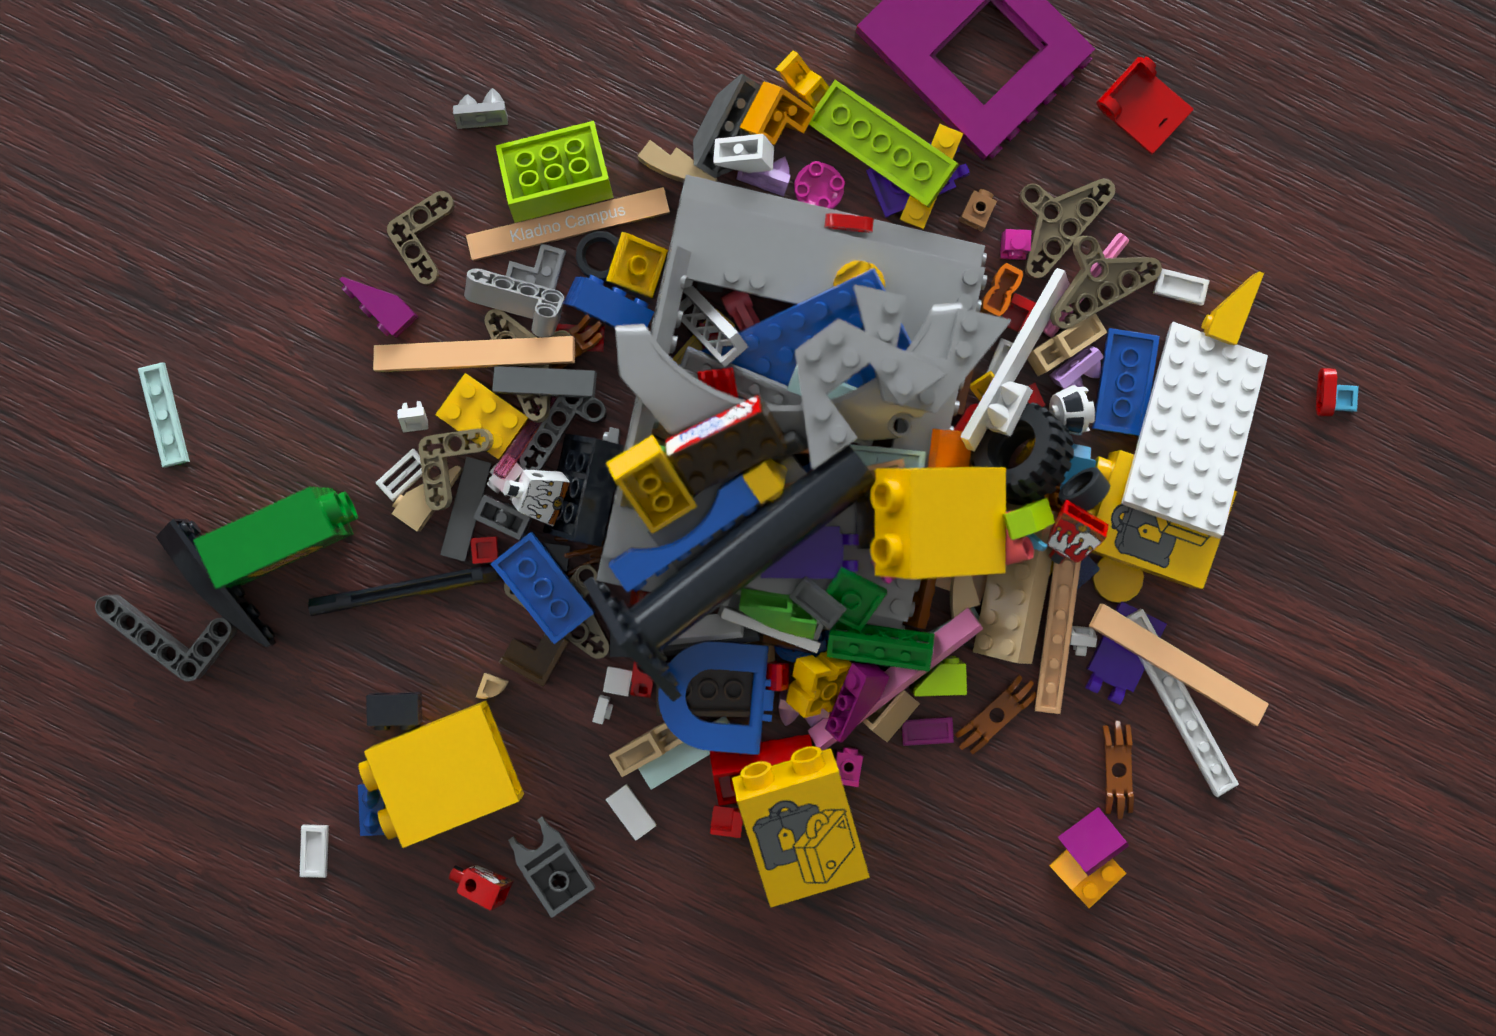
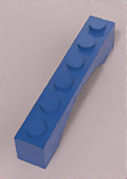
M739 473L718 488L715 500L707 515L687 535L659 547H631L610 561L609 567L627 592L631 589L636 592L648 583L646 579L655 574L658 577L670 568L668 566L669 563L675 559L680 562L691 554V548L697 544L702 547L713 539V533L719 529L723 532L735 524V518L741 514L745 517L757 509L756 504L760 501L748 486L741 473Z

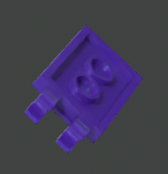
M967 164L958 166L938 196L956 189L954 181L969 175L970 172ZM872 168L866 170L885 218L903 211L910 195Z
M824 526L762 573L760 578H805L807 576L809 579H834L841 567L850 571H858L857 560H844V545H859V534H840V526Z
M1121 601L1115 611L1127 617L1138 609ZM1146 614L1160 638L1167 624ZM1103 635L1086 668L1093 673L1085 688L1098 693L1104 681L1114 686L1108 696V700L1120 705L1124 699L1126 689L1134 692L1145 668L1137 655Z

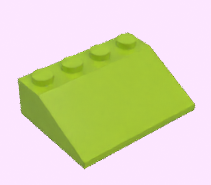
M594 121L496 145L507 201L515 223L614 198Z

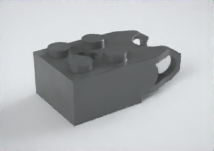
M542 816L537 820L543 833V843L538 849L530 850L525 848L514 836L508 839L514 850L516 864L552 918L595 889L596 886L562 834L552 828ZM554 875H564L566 877L564 881L566 885L564 887L560 884L556 886L553 882L556 880Z

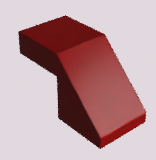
M767 662L766 679L771 680V686H766L765 689L775 691L789 689V663Z

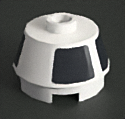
M1072 385L1054 394L1050 399L1049 412L1067 427L1069 434L1081 435L1083 432L1090 431L1089 423H1094L1095 421L1094 402H1088L1086 393L1089 390L1086 387Z

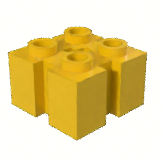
M827 652L820 653L817 657L809 655L796 658L792 674L796 680L789 686L786 703L804 718L819 715L821 709L832 712L852 664L849 660L826 657Z

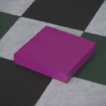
M1099 807L1058 837L1087 876L1094 873L1129 847L1127 841Z

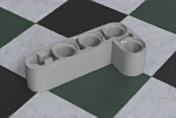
M471 269L467 272L464 296L468 301L533 319L532 332L536 336L551 337L554 334L561 318L564 295L560 291L482 269Z

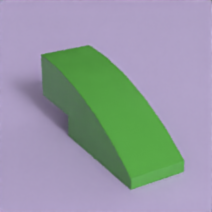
M741 589L740 611L778 631L798 637L814 639L817 620L798 604H794L793 600L789 598L790 595Z

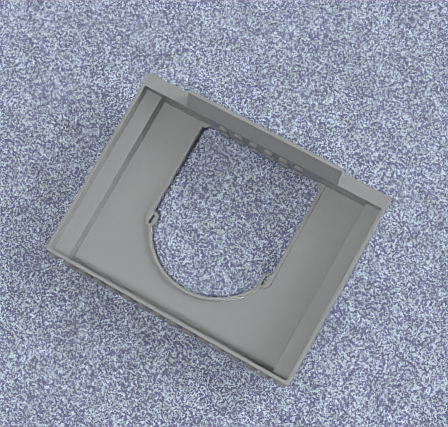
M686 175L650 333L668 356L669 353L673 354L678 336L673 335L674 328H679L683 311L679 310L683 288L690 287L693 281L797 305L833 288V281L837 272L845 264L858 260L872 263L882 272L886 292L907 296L902 324L912 342L919 333L933 304L961 303L962 309L980 312L982 301L978 300L980 290H984L987 282V275H984V266L987 259V253H984L985 245L875 219L872 233L824 228L825 214H854ZM965 379L937 413L925 412L920 418H912L913 428L911 433L903 438L893 439L891 448L926 451L925 468H927L932 429L954 430V426H951L952 417L957 415L959 409V401L956 400L958 390L961 391L963 389ZM637 396L624 452L650 437L652 428H658L659 421ZM897 419L895 431L902 434L906 426L902 420ZM617 485L596 580L622 586L610 569L609 562L631 547L651 548L659 546L649 535V529ZM855 503L825 526H840V534H856ZM844 545V560L858 561V571L852 572L887 589V595L866 624L905 629V625H902V622H908V617L913 616L915 602H912L914 591L917 592L919 590L921 578H896L891 583L886 584L880 576H875V569L870 562L873 560L871 549H857V545ZM669 563L668 566L670 568L658 577L653 574L646 579L648 583L639 590L651 592L677 572L676 568L672 563ZM758 576L743 589L791 595L804 578H760ZM833 579L810 580L825 591ZM733 595L730 598L728 607L738 609L741 595Z

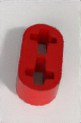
M827 213L825 214L824 228L872 233L874 219L864 216Z
M1321 368L1319 371L1316 396V413L1318 416L1332 417L1334 415L1337 393L1336 369Z

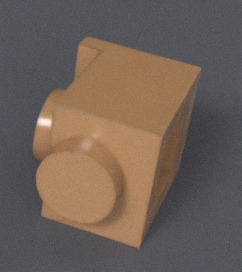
M980 189L979 192L974 190L959 222L982 232L997 202L992 199L994 195L984 189ZM976 204L984 205V211H978Z

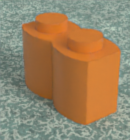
M1008 263L1004 264L995 274L991 289L982 299L980 313L1001 317L1009 307L1011 295L1022 281L1023 271Z

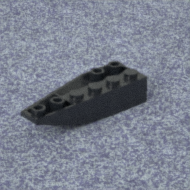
M189 519L171 520L156 538L185 579L209 605L240 631L266 648L276 644L274 640L275 633L270 626L264 625L259 619L260 612L252 603L249 604L244 598L246 594L241 586L215 588L194 543L195 539L201 537L199 535L201 530L193 520L189 521Z

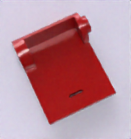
M1137 57L1100 97L1096 104L1107 117L1153 155L1194 109L1156 77V64L1149 57Z

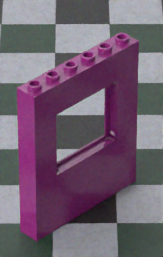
M882 0L856 28V33L951 129L963 133L962 140L982 161L988 156L993 159L1003 149L1000 144L1006 138L1011 141L1021 131L1018 126L1024 120L1029 123L1039 113L1036 109L1042 103L1047 105L1057 95L1054 91L1060 85L1065 88L1074 79L1075 76L1072 73L1078 67L1083 70L1093 60L1090 55L1095 50L1047 0ZM991 1L1039 51L983 105L935 55Z

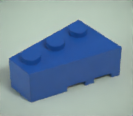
M590 275L589 278L575 277L563 302L564 305L572 306L584 312L585 315L588 314L591 318L594 317L616 329V326L644 324L647 328L654 314V311L648 309V303L638 298H635L634 301L626 298L627 293L614 286L611 290L603 286V280L593 275Z

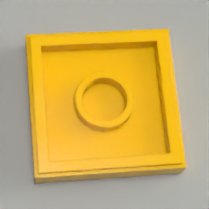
M622 232L606 281L645 297L653 298L668 250Z

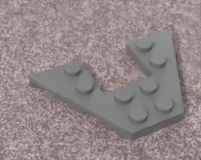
M854 285L853 291H855L865 332L896 347L907 296ZM958 308L946 360L904 351L946 374V376L906 403L904 407L937 413L1011 320ZM875 370L883 402L901 406Z
M837 319L795 350L812 468L816 469L858 439L827 396L828 393L871 363L900 405L904 406L946 376L945 372L841 319Z

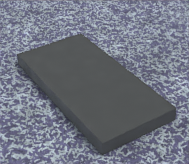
M736 475L700 491L693 497L697 504L696 508L653 534L649 530V535L658 546L672 543L687 535L707 515L715 500L718 488ZM757 503V509L748 516L744 517L741 514L735 518V524L726 531L722 532L719 529L713 533V539L704 546L700 547L697 544L691 548V554L682 561L678 562L677 559L672 561L673 566L679 571L761 508L760 504Z

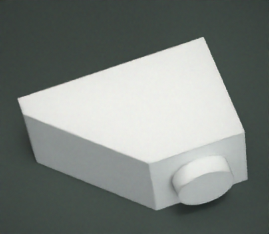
M764 134L715 139L713 161L715 165L746 173L773 171L774 146Z

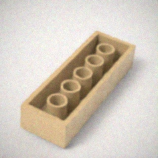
M1006 502V510L1008 512L1022 508V505H1013ZM1052 511L1055 521L1059 512ZM1053 524L1034 533L1046 545ZM1048 546L1045 551L1035 549L1034 556L1030 560L1011 565L1005 564V573L988 574L979 617V623L983 630L976 634L973 648L974 653L1014 663L1032 664L1052 560L1049 558V553L1052 551L1051 547Z

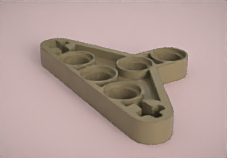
M1103 178L1056 198H1053L1037 184H1028L1022 189L1019 197L1020 202L1037 217L1031 239V251L1028 253L1025 263V273L1028 277L1040 279L1050 271L1074 243L1075 239L1081 235L1113 198L1115 185L1112 181ZM1097 186H1107L1106 193L1108 196L1104 194L1097 202L1092 199L1100 191ZM1029 189H1034L1038 193V200L1034 203H1030L1025 199V192ZM1081 204H1090L1093 208V214L1089 217H1084L1080 213ZM1045 207H1055L1058 212L1055 219L1046 218L1044 215ZM1071 222L1075 224L1077 228L1075 235L1068 236L1064 233L1063 226L1065 223ZM1051 241L1057 242L1060 246L1059 254H1049L1047 244ZM1043 256L1052 261L1049 264L1046 260L1041 265L1042 273L1040 271L1032 272V262L1036 264Z
M1092 236L1078 237L1073 243V252L1081 269L1050 313L1051 323L1058 328L1064 329L1074 326L1157 279L1161 274V263L1156 258L1150 257L1105 258L1096 238ZM1088 240L1091 243V250L1088 254L1084 255L1080 247L1083 241ZM1094 263H1098L1101 266V273L1098 277H1093L1090 271ZM1147 264L1152 265L1150 273H1142L1140 275L1137 273L1146 270ZM1129 273L1133 281L1131 286L1125 288L1122 285V278ZM1104 286H1109L1111 288V296L1104 300L1100 294ZM1086 297L1090 301V307L1087 311L1082 312L1079 308V303ZM1061 311L1065 313L1074 311L1075 314H1069L1065 317V322L1059 321V318L1062 316Z
M492 309L485 316V325L492 340L504 339L506 337H511L512 339L537 338L502 310ZM496 316L501 319L500 325L505 331L500 332L499 328L493 324ZM560 330L554 332L551 337L571 335L567 331ZM552 364L523 366V368L552 369ZM516 394L525 415L531 421L541 423L548 418L551 396L536 398L538 395ZM534 399L539 407H543L540 409L539 416L532 413L535 409L529 400Z
M584 564L576 570L570 580L589 603L586 597L589 592L580 578V573L583 569H590L596 580L598 570L591 564ZM505 583L504 590L508 597L524 607ZM595 613L580 624L585 629L583 638H575L571 632L564 636L596 659L605 657L610 650V641ZM590 631L595 634L591 640L596 643L600 640L603 641L602 647L605 649L604 652L602 650L595 652L593 650L595 646L590 641L587 643V646L583 644L589 637Z

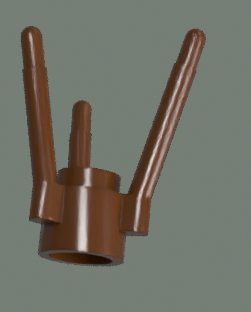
M558 536L554 537L555 541H572ZM605 539L602 541L601 547L587 544L588 548L565 553V558L588 553L590 558L595 557L565 572L567 577L572 576L584 564L594 565L599 563Z

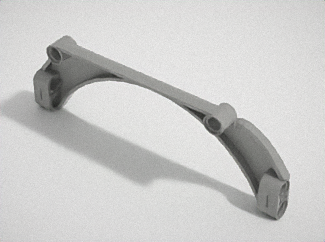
M961 303L933 304L919 333L905 351L946 360L958 308L962 309ZM644 324L616 326L619 377L621 376L622 380L670 435L684 431L745 401L717 391L691 376L662 350ZM877 377L856 390L830 399L858 439L853 442L903 438L912 431V418H920L926 412L883 402ZM767 405L784 434L795 431L808 440L803 405ZM896 419H900L905 423L906 428L902 434L897 433L893 428V423Z

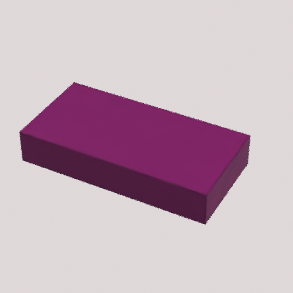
M952 717L907 719L901 726L903 746L954 743Z

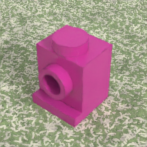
M1006 229L1001 234L1000 259L1026 260L1027 253L1031 251L1032 230Z
M843 747V751L837 750L835 762L843 785L859 787L863 755L858 753L856 748ZM848 762L853 764L851 771L844 770V765Z

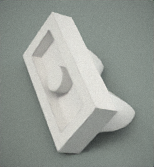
M1011 381L1001 386V396L997 404L987 406L989 420L986 427L991 431L1011 437L1033 390L1028 386Z

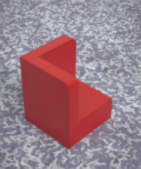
M1014 293L1011 296L1009 307L1001 316V318L1011 320L1007 328L1020 333L1036 303Z
M715 805L713 807L710 834L741 838L743 818L740 809Z

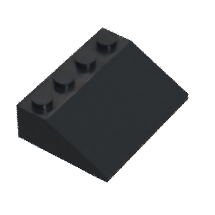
M565 433L557 471L562 472L570 483L554 526L545 523L544 533L601 547L602 541L607 534V518L611 514L613 507V492L618 485L607 463L624 453V445Z

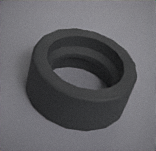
M596 231L589 233L581 239L577 246L576 260L585 276L589 278L590 275L606 281L609 269L595 271L590 268L585 258L586 251L590 245L599 241L610 244L614 251H616L619 240L608 232Z
M1091 467L1071 477L1061 488L1058 497L1063 504L1067 499L1085 511H1089L1106 497L1110 490V484L1098 468Z

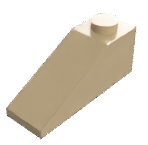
M457 465L448 470L451 488L463 472L461 466ZM441 474L434 477L433 480H438ZM423 484L410 490L404 496L402 494L399 495L392 506L395 508L392 514L416 531H421L435 512L426 503ZM432 484V488L443 487V485ZM439 494L434 497V501L439 502V504L444 499L443 495Z

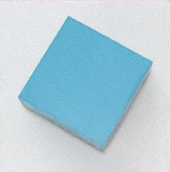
M1337 385L1335 411L1356 412L1358 386Z

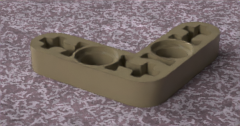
M438 191L394 218L387 226V233L409 269L415 278L426 286H430L438 280L439 271L418 239L417 234L453 211L455 202L451 195L445 191ZM439 198L448 199L449 201L446 203L447 208L443 210V208L438 207L434 210L437 215L433 217L432 212L426 206L430 204L434 208L439 204ZM419 210H424L428 214V219L423 224H418L414 220V215ZM396 225L406 227L403 230L406 238L413 237L412 240L406 241L401 247L399 244L404 242L398 234H393L396 231ZM411 245H416L420 249V254L415 259H410L406 255V250ZM425 257L427 261L422 263L428 270L433 269L430 273L432 278L429 280L425 277L421 278L423 271L419 265L415 268L413 267L414 264L420 263Z
M470 429L426 436L420 441L419 455L425 499L431 509L444 510L452 502L447 457L488 451L494 442L490 431L486 429ZM456 436L462 441V447L459 451H454L450 446L452 438ZM479 436L486 439V442L482 443V447L480 444H469L468 440L477 439ZM432 442V444H443L444 449H434L432 453V451L427 450V446H430ZM433 466H438L441 470V476L436 481L430 477V469ZM432 484H442L443 487L432 488ZM438 494L444 497L440 504L434 501V497L438 496Z

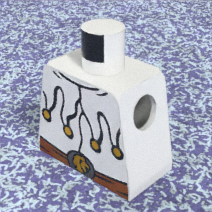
M524 470L519 482L511 480L505 482L503 493L513 497L512 504L520 513L554 526L570 481L559 471Z

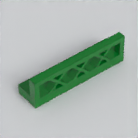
M837 621L830 629L826 657L930 672L935 634L866 624L860 632Z

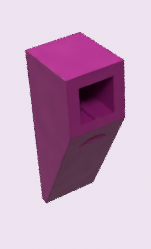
M344 277L339 279L344 284L342 290L351 299L356 297L362 303L359 308L369 318L373 315L379 321L376 326L386 336L391 334L397 338L418 318L412 309L397 295Z
M852 663L825 726V729L839 743H842L883 694L890 676L876 664Z

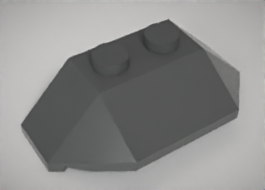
M740 74L716 95L693 140L694 166L713 178L734 170L717 166L713 163L715 139L751 135L740 128L761 86L744 74Z

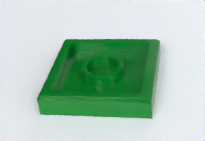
M843 567L840 568L825 592L847 608L838 621L860 632L887 595L886 588Z

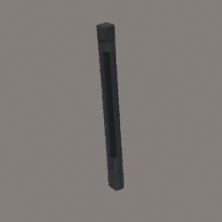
M491 564L450 573L311 598L308 602V609L311 616L322 615L401 598L499 581L500 575Z

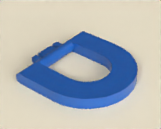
M706 641L691 645L678 653L668 664L670 668L667 672L671 671L680 684L676 687L682 696L673 702L660 688L658 691L660 712L670 731L682 742L701 750L760 754L762 721L772 722V715L764 714L763 712L773 711L774 690L765 689L766 686H771V680L766 679L769 646ZM708 669L754 672L749 725L707 722L696 717L689 709L686 701V689L691 679L701 671Z

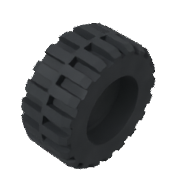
M1027 402L1011 437L989 429L986 430L976 450L972 451L974 454L971 455V465L973 467L1006 468V501L1013 505L1020 503L1026 505L1032 503V500L1044 499V495L1047 493L1052 494L1057 490L1055 487L1059 483H1063L1066 478L1064 475L1066 471H1070L1072 465L1070 459H1073L1074 449L1071 447L1073 446V439L1067 427L1046 408L1036 403L1029 404ZM1036 438L1034 449L1027 460L1021 465L1009 469V461L1016 448L1023 442Z

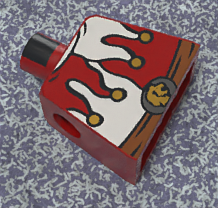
M1066 499L1049 533L1047 545L1052 548L1049 558L1057 564H1061L1066 557L1074 562L1082 561L1107 538L1109 524Z
M455 865L449 875L450 880L459 884L458 894L488 910H493L505 903L514 882L512 879L478 865L467 869Z

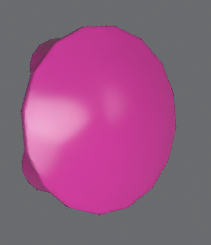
M814 161L798 173L794 182V193L800 202L833 209L842 199L845 181L833 166Z

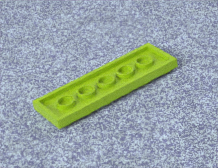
M834 80L814 109L815 113L809 123V126L928 208L959 166L953 159L837 80Z

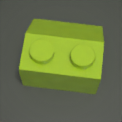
M947 656L930 669V672H926L910 686V692L914 696L967 695L966 663L959 660L956 656Z

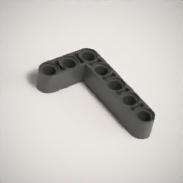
M105 595L100 597L95 603V611L102 619L184 681H193L204 676L238 630L237 627L224 617L216 618L209 623L189 649L119 595ZM109 600L113 601L115 605L112 613L106 608ZM129 615L135 619V626L132 629L126 623ZM221 622H224L228 627L226 635H222L218 630ZM149 631L155 634L154 644H150L147 641ZM205 642L212 646L210 655H206L203 652V644ZM169 647L174 648L176 651L174 660L169 659L167 656V649ZM190 662L196 666L194 676L190 675L187 671V665Z

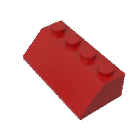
M810 734L761 742L760 754L710 751L712 773L719 806L738 803L732 778L740 776L743 768L755 762L764 761L773 766L791 760L794 752L812 746Z

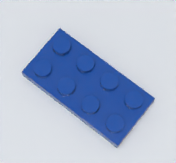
M1113 328L1107 330L1095 407V421L1092 429L1140 436L1151 395L1160 336Z
M530 532L491 563L553 644L557 643L595 613L533 532Z

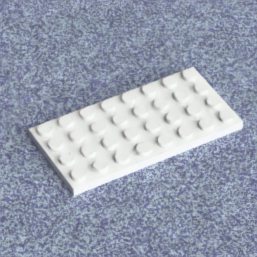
M1175 322L1171 323L1121 504L1218 539L1223 536L1268 355L1240 345H1229L1205 336V333Z

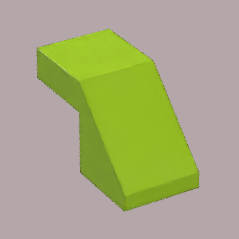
M1048 498L1022 505L1020 509L1003 514L1010 540L1038 532L1055 523Z

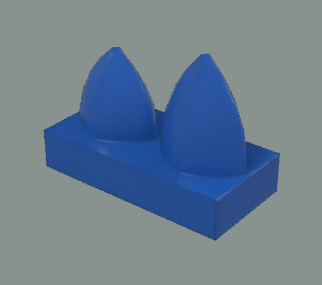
M359 784L360 836L385 835L378 818V811L386 808L379 789L369 792L364 784Z

